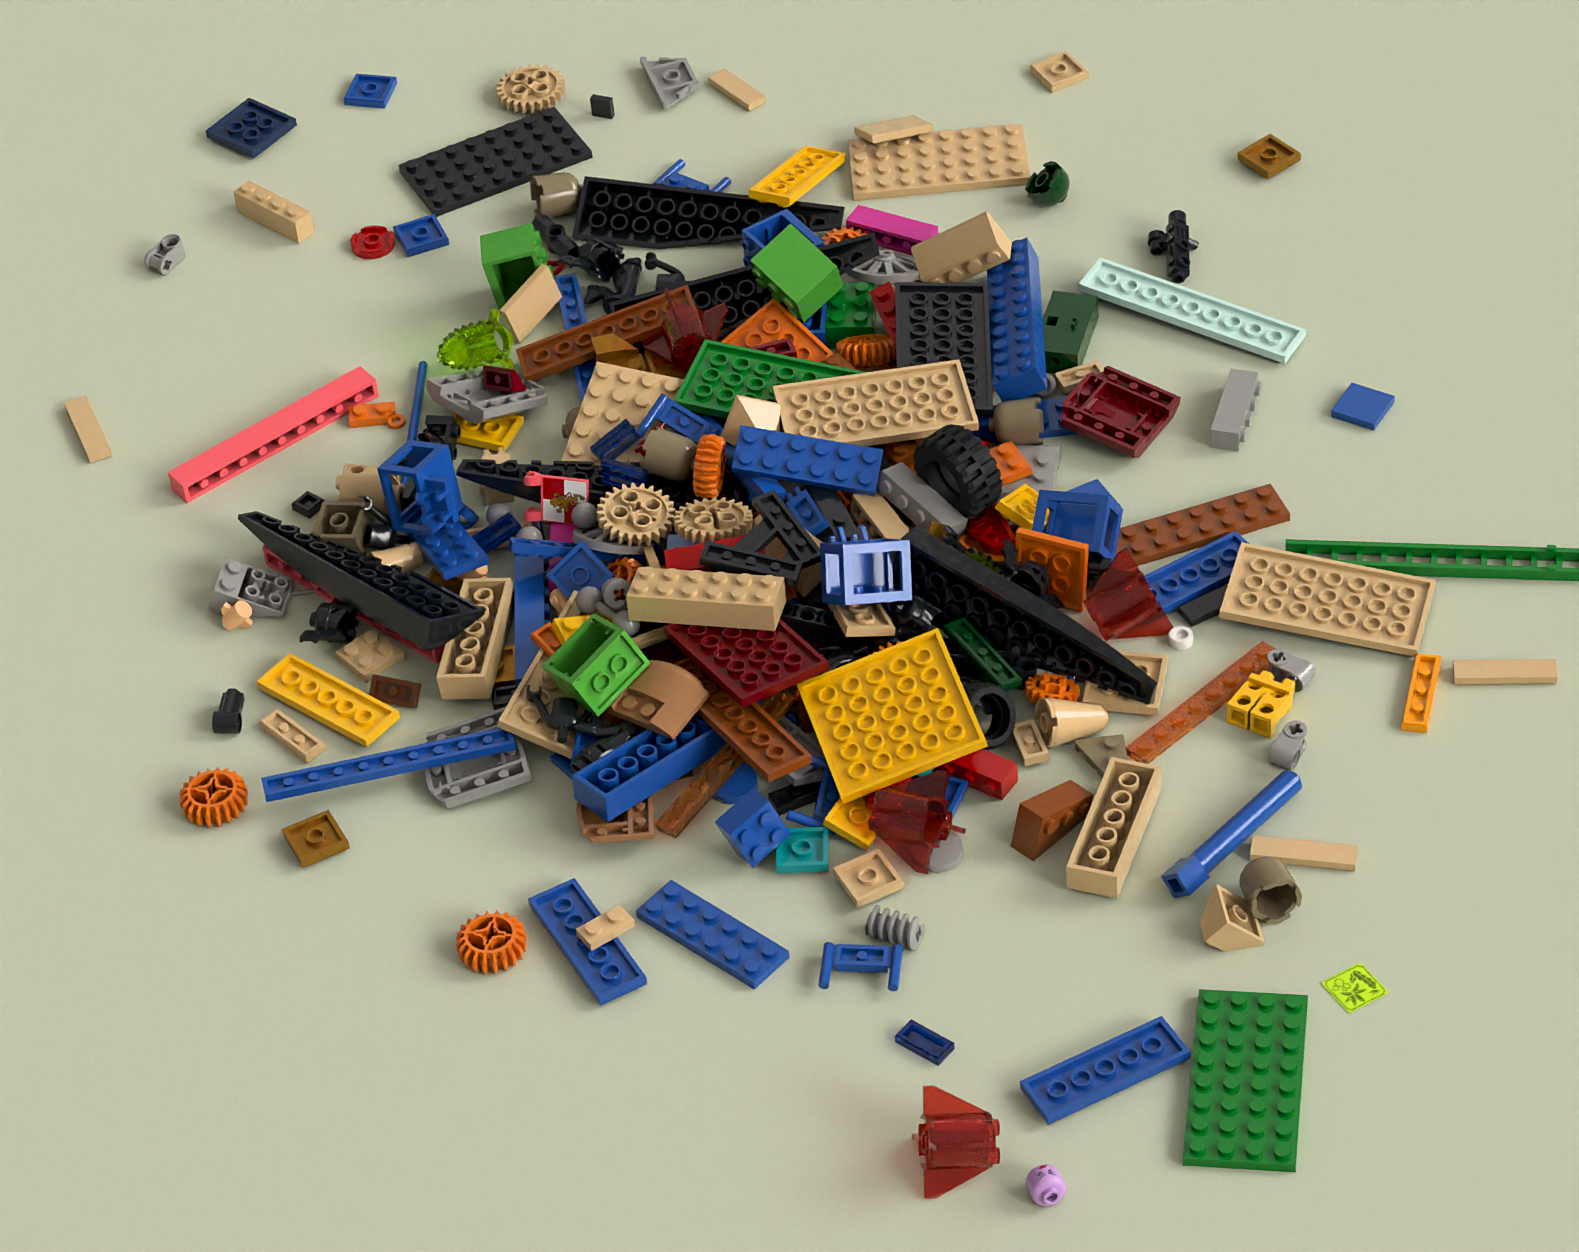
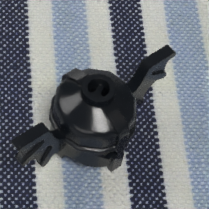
M593 237L580 246L578 250L579 258L566 255L560 257L558 263L566 264L569 268L581 267L588 275H593L604 282H609L610 277H613L614 272L620 265V259L623 260L625 254H623V247H618L616 242L607 243Z
M1009 539L1004 540V547L1000 549V552L1003 553L1005 559L1003 567L1011 571L1007 579L1057 609L1063 608L1064 604L1056 594H1044L1049 585L1048 568L1044 564L1042 565L1032 560L1018 563L1017 548Z
M912 595V600L889 603L893 607L891 613L895 615L893 617L894 626L925 633L933 629L931 620L936 614L940 615L942 613V610L917 595Z
M333 599L331 603H321L316 612L311 614L309 620L310 626L315 627V630L304 631L299 637L300 642L311 641L317 644L319 641L324 640L329 643L348 644L353 641V637L356 635L355 628L359 625V621L355 617L357 615L356 609H352V607L339 602L337 599Z

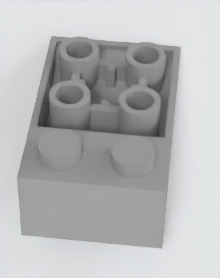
M225 557L207 610L222 614L221 607L225 602L233 606L241 600L250 605L252 609L250 617L283 616L294 580Z

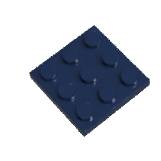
M248 98L208 128L206 136L215 142L254 159L297 126L296 118Z

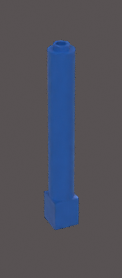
M692 412L719 428L721 431L718 436H721L723 427L713 416ZM725 441L727 450L726 468L747 490L750 503L752 504L754 497L775 490L784 502L786 490L776 479L732 472L736 446Z
M1289 770L1282 771L1186 858L1179 859L1169 868L1161 878L1173 897L1178 898L1191 895L1210 878L1208 874L1293 798L1302 789L1301 779L1298 774Z

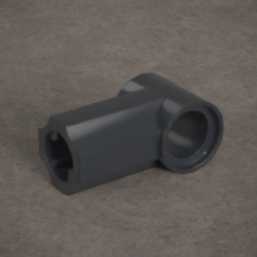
M230 688L223 693L219 710L214 711L212 717L214 733L239 734L241 732V712L245 701L244 693L234 688Z

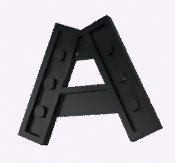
M775 490L753 498L752 505L763 520L734 547L711 541L705 542L699 559V565L737 574L748 573L750 575L784 577L785 585L796 587L802 569L821 562L820 548ZM776 537L788 550V553L782 558L760 553Z

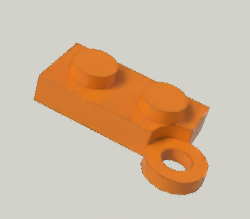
M395 401L349 406L350 428L387 424L390 429H400L406 423L403 415L396 414Z

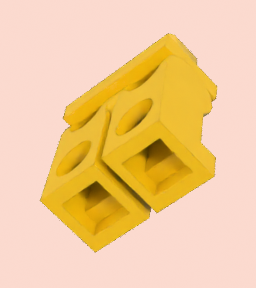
M1265 670L1259 675L1251 673L1248 681L1241 686L1227 703V723L1246 730L1250 727V731L1271 738L1275 733L1277 723L1292 707L1295 682L1286 678L1279 683L1274 681V676L1271 672Z

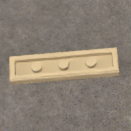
M83 396L64 402L65 409L89 462L93 463L111 457L110 447L87 397Z
M1556 659L1453 660L1454 685L1557 683Z
M1253 835L1250 861L1258 857L1268 856L1277 858L1283 864L1355 871L1358 845Z

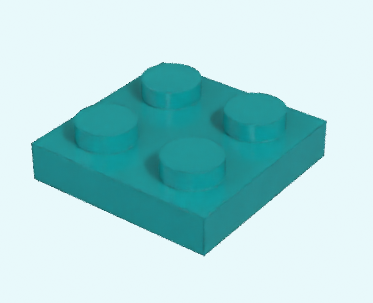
M788 828L791 835L776 847V874L828 872L829 828Z

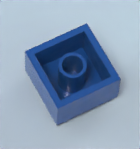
M754 788L715 821V824L736 854L752 868L791 835V832L770 801Z

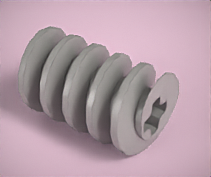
M619 577L608 579L601 587L604 603L614 610L627 609L626 595L631 584ZM615 589L619 590L623 594L622 598H615L613 591Z
M875 905L868 916L865 934L867 936L870 935L873 939L879 938L883 942L889 940L893 945L900 944L903 948L908 946L910 950H917L922 942L925 926L924 924L919 925V917L914 916L912 921L909 922V914L907 913L899 919L900 913L897 910L894 911L892 916H890L889 908H885L882 914H880V905Z

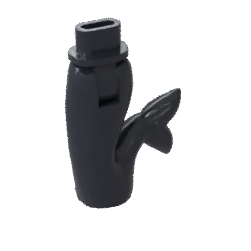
M638 257L629 258L619 265L613 275V285L616 293L605 286L588 285V293L585 295L584 304L589 305L603 299L604 311L610 314V302L635 296L642 271V260Z
M593 715L590 722L576 723L573 725L574 729L599 740L587 744L576 755L575 760L570 764L572 770L578 772L642 733L644 731L643 727L624 719L614 725L603 726L601 715L599 717Z

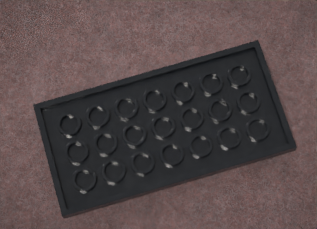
M552 107L512 123H507L496 129L488 130L480 135L467 138L456 144L448 145L440 150L427 153L416 159L408 160L398 166L399 172L430 212L438 217L533 180L532 176L551 174L593 157L592 150L559 111Z
M895 282L896 368L959 359L976 415L979 417L993 416L988 283Z

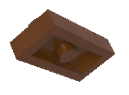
M373 674L369 695L383 702L417 708L422 684Z

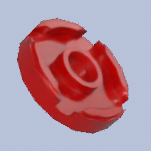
M376 225L364 227L358 234L355 232L350 240L352 252L362 259L381 258L389 254L395 246L393 232L391 230L387 231L386 227Z

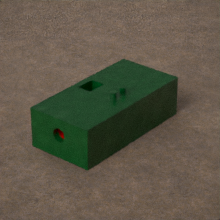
M1061 291L1052 292L1043 317L1047 373H1057L1083 364L1099 318L1098 296Z

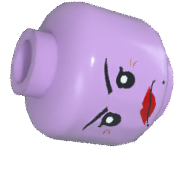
M1039 1165L1032 1169L1026 1177L1027 1189L1033 1201L1040 1206L1045 1207L1057 1204L1066 1193L1065 1182L1059 1170L1052 1165Z

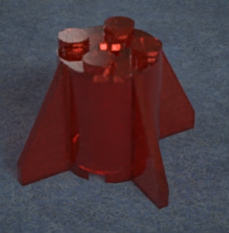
M665 288L663 290L671 309L665 313L663 323L661 322L662 331L642 340L641 343L645 350L673 363L684 374H687L704 340L717 341L728 309L725 302L704 312L697 306L695 308L689 306V304L676 305L669 289Z
M1127 548L1116 554L1089 596L1086 597L1087 599L1083 601L1089 615L1096 622L1106 642L1110 639L1167 635L1174 628L1159 601H1157L1143 572L1140 571Z
M937 770L898 786L886 788L883 791L878 790L874 795L872 816L868 821L869 830L874 831L876 836L882 839L918 873L928 875L933 848H939L940 845L937 844L941 840L946 841L950 831L963 834L966 832L965 828L952 825V812L948 811L946 804L950 805L945 799L950 776L948 771Z
M934 1085L923 1086V1115L920 1118L925 1120L924 1124H919L918 1133H912V1139L918 1142L919 1156H925L926 1163H921L924 1174V1198L932 1199L945 1194L992 1168L993 1164H999L1000 1150L999 1147H996V1136L1000 1134L999 1120L993 1119L989 1112Z

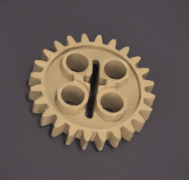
M528 64L527 68L519 66V70L512 68V73L505 72V77H500V82H497L496 87L498 102H501L502 107L507 106V110L514 108L515 113L522 110L523 114L527 110H530L533 114L536 109L541 112L543 107L550 108V104L557 105V100H562V95H565L566 90L563 75H560V71H555L554 67L548 69L547 65L541 68L539 64H536L535 67H531Z
M632 483L631 488H627L625 484H622L621 490L613 487V493L606 492L605 498H600V504L597 505L598 527L603 528L604 535L610 534V540L618 538V544L627 541L628 547L633 542L638 547H641V543L645 542L650 546L651 540L659 543L660 537L667 538V532H672V526L674 525L673 517L675 516L676 509L673 508L674 502L669 501V495L662 496L661 489L654 492L653 485L646 489L644 483L640 487H636Z
M713 497L712 500L703 498L701 502L694 500V504L685 503L686 507L680 506L679 511H675V516L673 517L675 532H678L679 537L684 536V540L692 539V543L701 541V543L706 541L713 542L724 538L745 536L748 534V531L752 530L753 526L752 510H748V506H743L742 502L735 503V499L726 501L725 497L721 500Z

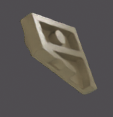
M1123 734L1074 740L1075 750L1077 752L1081 751L1086 756L1088 764L1097 769L1098 774L1102 778L1111 757L1128 760Z

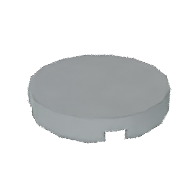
M947 829L927 830L913 840L911 847L913 862L923 870L924 868L931 869V872L935 873L953 869L960 863V859L964 854L960 837Z

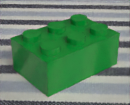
M843 283L844 287L827 301L826 337L829 349H836V343L846 337L874 334L876 307L869 294V291L875 289L874 283Z

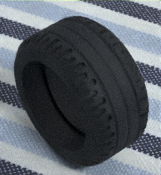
M971 683L964 686L973 709L976 702L982 696L991 707V724L988 731L984 734L988 747L983 749L992 750L1002 746L1012 735L1013 728H1015L1014 725L1016 724V710L1010 694L1001 686L993 683Z

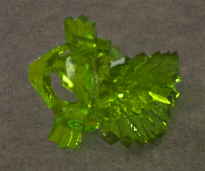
M491 308L488 319L478 321L477 324L470 322L468 325H462L461 329L454 328L453 333H448V336L443 338V343L438 345V362L442 361L444 366L450 365L452 369L457 368L460 370L464 368L466 371L470 367L475 369L478 366L483 367L484 365L502 364L505 368L513 369L515 365L509 358V354L514 340L512 334L499 322V310ZM494 330L500 334L502 339V351L496 344Z

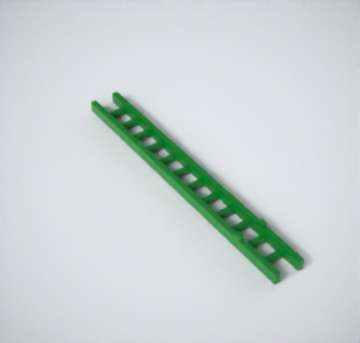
M1286 539L1285 551L1307 553L1310 556H1313V553L1332 554L1331 560L1412 576L1579 581V568L1562 567V561L1579 562V548H1556L1555 545H1547V547ZM1338 554L1356 555V561L1338 560ZM1363 555H1381V562L1362 561ZM1387 556H1406V562H1387ZM1412 556L1431 557V563H1412ZM1437 557L1456 558V564L1437 563ZM1462 558L1481 559V565L1462 564ZM1487 559H1506V566L1487 565ZM1512 560H1531V566H1512ZM1537 560L1556 561V565L1547 564V567H1537Z

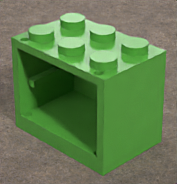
M532 223L480 236L482 266L499 310L541 264L547 265L548 256L546 249L540 246L542 244L540 232L535 231ZM547 265V266L549 267V270H550V272H551L553 278H554V272H553L552 266H551V265Z
M791 223L750 260L753 267L752 273L757 277L756 283L763 290L768 289L772 293V298H775L780 304L783 303L787 310L795 318L798 317L803 323L844 287L838 267Z
M593 613L541 667L566 697L577 700L579 706L599 717L650 664V661L624 629Z

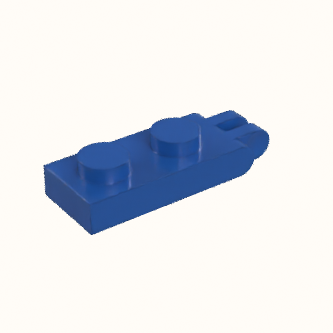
M797 486L794 488L797 495L793 497L789 491L786 493L789 500L785 503L803 528L813 536H816L830 525L807 490L801 491Z

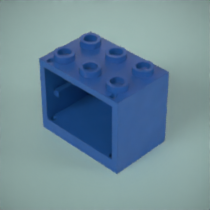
M788 209L742 230L743 240L741 245L744 249L743 263L745 266L752 265L750 260L790 223L816 247H821L825 244L821 238Z

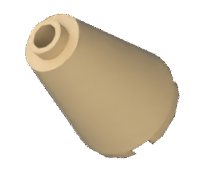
M1045 697L1037 701L1035 720L1039 719L1040 728L1038 729L1046 747L1053 748L1103 731L1105 725L1108 724V713L1100 705Z

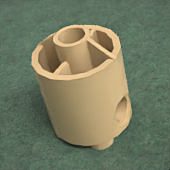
M345 463L342 475H338L335 482V487L339 490L338 501L365 502L363 498L357 497L368 496L372 499V505L383 514L389 515L377 470L378 467ZM389 474L398 507L404 485L400 483L399 475Z

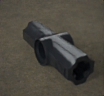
M542 214L534 217L531 223L535 231L540 232L541 239L547 243L549 252L558 254L560 257L570 255L579 258L578 250L580 247L565 233L563 225L555 224L548 216Z

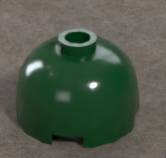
M1054 161L1043 164L1045 168L1038 175L1034 172L1025 187V190L1028 192L1027 196L1040 206L1050 207L1063 202L1067 197L1070 185L1068 174Z

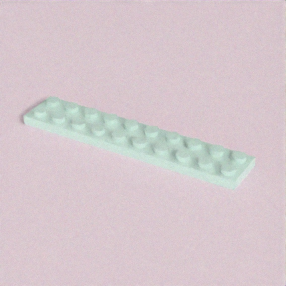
M1101 257L1078 284V291L1098 296L1100 299L1284 364L1306 337V329Z

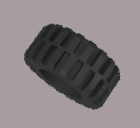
M946 425L917 445L913 456L915 461L914 469L917 471V475L968 520L973 519L995 504L1002 492L1001 472L996 466L995 458L989 453L991 451L988 447L983 445L982 440L978 436H974L973 432L969 429H964L960 425Z

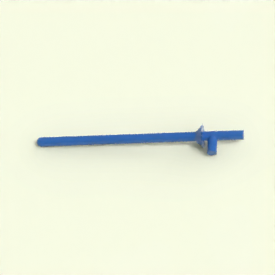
M420 361L418 365L407 441H416L428 367L426 361ZM409 462L400 464L403 467H410ZM401 476L400 483H403L404 488L411 477Z

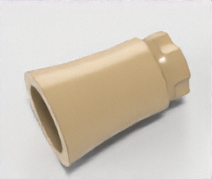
M416 542L385 550L368 552V556L382 559L381 564L391 566L395 564L402 567V572L412 570L416 566L422 565L423 562L422 552Z

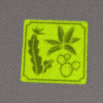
M1358 963L1322 982V985L1348 1013L1388 994L1385 987L1362 963Z

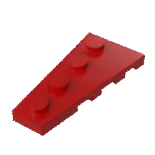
M996 502L973 519L968 520L964 532L997 556L1003 554L1000 552V549L1004 547L1003 541L1009 539L1015 546L1016 537L1007 520L995 509Z

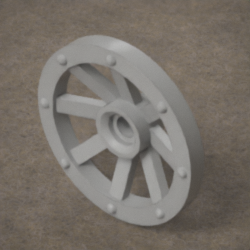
M879 250L880 255L846 272L854 279L877 284L890 282L893 285L895 282H911L920 278L913 257L894 254L891 250ZM897 269L902 273L894 274L893 271ZM876 272H885L886 274H879Z
M593 526L590 529L576 528L573 530L572 541L575 544H578L580 541L584 542L591 551L614 553L620 556L622 554L644 555L643 547L648 546L645 542L641 543V547H638L634 542L630 547H628V544H624L625 541L622 544H618V538L610 540V534L604 535L603 528ZM651 540V546L654 549L655 541Z

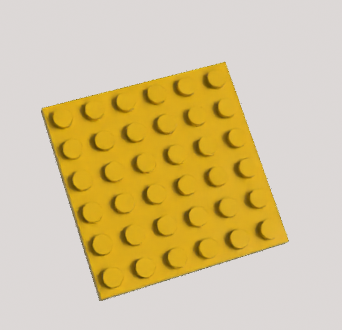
M938 628L796 684L843 804L988 747Z

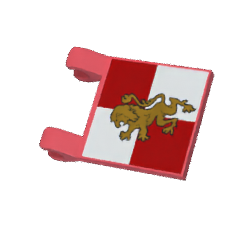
M529 471L524 476L525 486L541 485V509L528 507L527 511L524 512L525 521L574 524L571 518L573 508L581 502H589V480L542 475L534 471Z

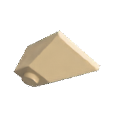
M736 395L721 437H724L726 442L736 446L740 425L780 432V404Z
M1217 884L1213 886L1200 920L1202 937L1206 944L1222 951L1262 946L1265 942L1258 918L1253 916L1247 901Z

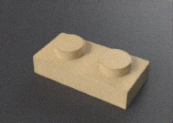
M1096 360L1054 373L1055 381L1062 392L1066 394L1072 392L1087 374L1091 372L1098 374L1103 372L1104 369Z
M1031 719L1016 723L1011 736L1024 765L1029 766L1049 761V752L1035 720Z
M619 904L576 928V934L593 951L635 927V921Z

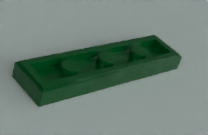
M965 617L943 626L944 634L990 683L999 685L1006 691L1021 685L1022 678Z

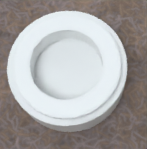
M1184 626L1174 627L1168 633V643L1177 650L1188 649L1193 644V632Z

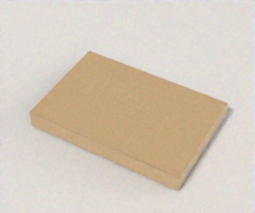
M914 115L854 127L855 135L873 144L932 131L931 123Z
M541 264L499 310L515 342L521 343L562 298L547 265Z
M881 603L857 605L827 604L830 610L834 612L833 615L846 637L895 636V626Z

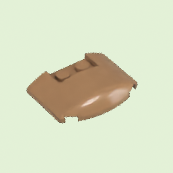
M649 660L650 664L604 712L674 740L710 695L707 689H704L701 681L688 670L669 662Z
M654 794L609 822L577 801L576 813L579 828L592 844L655 838Z

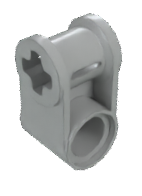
M169 234L163 237L154 248L146 253L144 258L145 267L149 269L155 268L163 275L170 273L185 258L180 236Z
M1274 649L1267 655L1269 667L1266 671L1271 672L1274 676V681L1279 683L1286 678L1295 682V692L1302 691L1316 674V669L1311 662L1296 657L1285 650Z
M1297 720L1290 721L1284 726L1280 735L1270 747L1267 758L1269 762L1294 770L1307 747L1306 740L1304 739L1307 734V727L1303 722Z

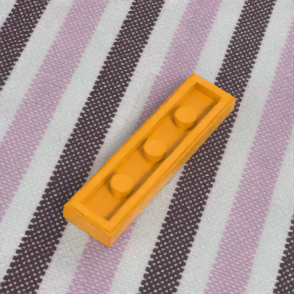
M1416 654L1401 723L1402 731L1427 733L1441 666V656Z

